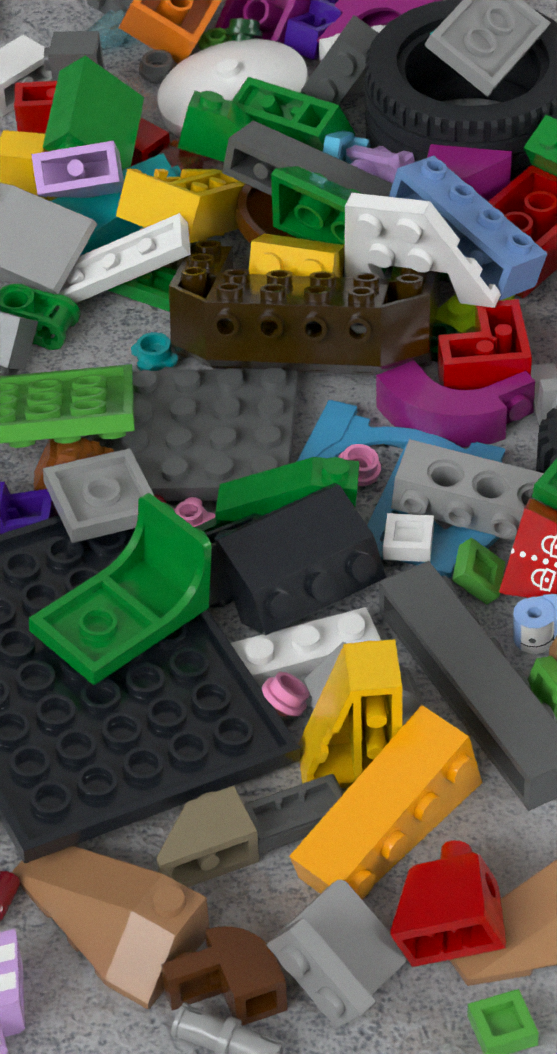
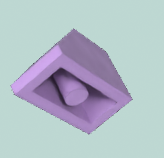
M114 141L31 154L38 196L87 198L122 192L124 180L120 153Z

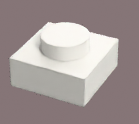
M387 513L383 560L430 561L434 516Z

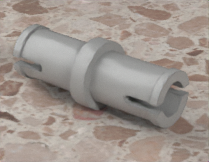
M183 1003L182 1007L180 1006L171 1028V1036L179 1037L215 1051L214 1054H284L286 1042L283 1040H276L242 1027V1020L229 1016L227 1020L190 1007L186 1003Z

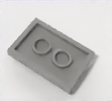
M462 0L430 35L424 46L488 97L544 33L550 22L523 0Z

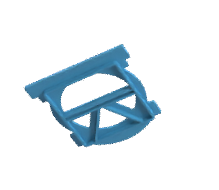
M328 400L297 460L301 461L311 457H338L347 447L353 444L367 446L385 444L403 449L367 524L375 537L381 560H383V539L387 513L408 514L391 509L395 476L409 439L503 463L502 461L505 456V448L476 442L471 443L469 448L464 449L443 437L416 429L370 427L369 418L356 415L357 406ZM434 521L430 563L441 576L445 575L451 578L454 573L460 544L472 537L489 549L500 537L454 525L444 529ZM401 561L416 566L424 563L416 561Z

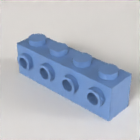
M431 156L397 169L389 197L430 201L460 239L457 245L458 249L465 257L475 258L483 270L480 277L486 285L495 284L501 294L499 301L536 286L548 253L537 245L529 235L523 233L509 221L501 211L494 208L480 196L472 186L466 184L452 172L444 162L435 156Z

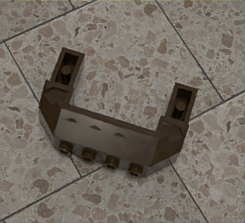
M204 240L197 242L196 245H191V255L183 259L169 284L170 336L174 350L181 357L194 358L202 365L213 369L265 370L268 368H281L283 370L306 373L378 375L413 360L421 367L432 365L433 327L440 304L441 272L428 271L422 273L412 268L394 266L390 279H380L379 275L374 273H358L353 278L336 277L335 273L328 271L314 272L310 276H293V273L287 270L269 271L267 275L250 274L246 269H233V246H221V243L218 241ZM265 320H273L274 322H263V321H265ZM311 321H315V322H318L319 324H307V323H308V322H311ZM354 323H361V324H363L364 326L352 325V324H354Z

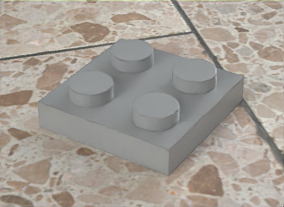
M130 448L43 468L44 484L72 543L136 528L138 499L146 493L154 496Z

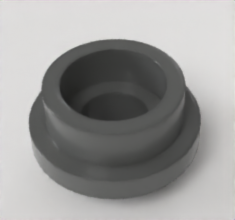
M152 50L143 55L142 61L139 64V74L143 79L151 83L161 84L166 75L176 66V62L172 59L169 52Z

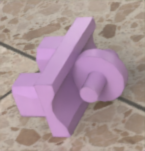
M354 145L346 149L347 156L353 161L351 165L392 184L399 167L415 162L412 152L401 151L396 154L390 152L384 146H377L372 149Z

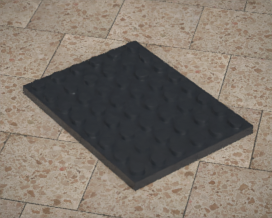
M58 515L0 534V821L24 864L183 805L186 802L199 798L205 793L223 790L300 761V746L274 707L265 698L262 689L208 609L95 685L91 684L29 631V617L107 568L123 552L135 528L72 543Z

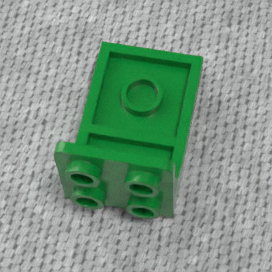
M146 493L138 499L136 528L123 552L107 568L29 617V631L91 684H97L209 608L212 551L209 538L201 529L194 528L176 514L169 504L161 502L150 493Z

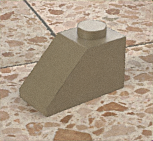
M235 786L217 792H208L197 799L186 802L156 857L159 873L187 887H191L259 862L257 830Z

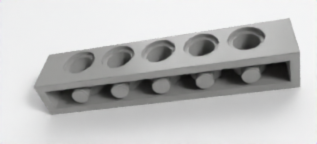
M409 439L395 476L391 509L413 515H432L434 520L457 527H465L500 538L515 540L528 500L533 499L544 504L532 497L534 484L544 473Z

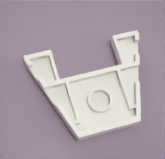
M351 193L345 205L344 277L353 278L358 273H374L379 275L380 279H385L381 267L396 266L412 268L422 273L428 271L448 273L458 301L462 304L495 308L501 296L495 284L487 286L480 277L483 269L475 258L465 257L458 249L457 245L460 239L430 201Z

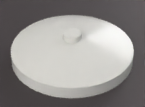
M249 39L229 41L208 47L177 64L162 81L157 94L161 118L165 126L173 134L180 137L188 104L194 91H213L222 95L224 99L232 101L248 76L305 94L301 89L309 79L306 63L301 55L291 47L270 40Z

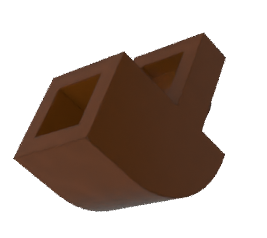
M229 926L206 929V949L197 952H185L173 960L161 964L165 995L172 1011L179 1009L180 1006L182 1007L183 1003L190 1005L222 993L232 1017L242 1020V1026L288 1010L286 979L274 953L267 947V943L258 935L248 930Z

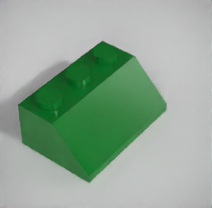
M299 166L275 168L271 173L273 227L299 239L345 245V205L351 193H362L355 189H347L328 180L320 173H312ZM381 267V269H382V271H383V274L387 271V269H388L389 267H387V268H382V267Z

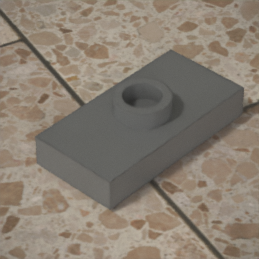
M333 773L244 804L257 830L259 854L304 839L344 794Z

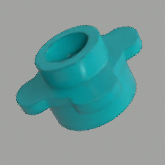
M146 333L131 347V354L138 359L137 369L139 371H159L165 367H173L178 363V355L172 353L171 339L163 333Z

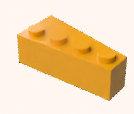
M421 705L291 853L289 857L298 877L320 894L336 880H344L361 899H364L373 886L483 783L469 736Z

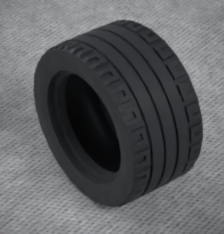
M462 0L432 2L411 9L391 20L373 39L365 60L366 139L370 141V148L384 146L387 150L396 154L401 151L412 152L415 162L427 158L430 144L512 151L511 182L532 164L523 147L545 115L557 119V22L537 11L550 22V25L487 97L424 46L430 37V33L450 15ZM461 98H480L499 101L501 103L469 106L450 104L442 101Z

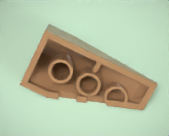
M71 846L26 864L22 860L12 871L20 879V887L44 915L52 918L66 934L67 941L76 952L81 951L93 965L95 974L109 988L148 1010L165 991L161 964L173 960L182 953L196 952L206 940L205 930L210 928L207 897L162 873L79 847Z
M557 859L501 898L506 949L450 960L467 986L530 976L534 969L557 965Z

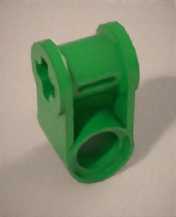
M9 284L0 289V311L38 321L32 344L47 350L60 349L66 341L67 330L69 327L75 326L80 319L81 312L78 305L67 296L33 289L24 284Z

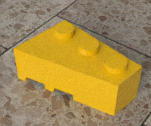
M127 169L116 217L146 228L180 213L188 222L190 243L204 241L213 236H223L226 232L239 229L235 220V210L239 193L245 183L223 174L221 170L182 169L180 177H167L169 171L155 169L152 177L138 169Z
M395 639L368 640L343 645L298 743L301 748L299 762L302 784L333 773L341 788H349L402 728V681Z

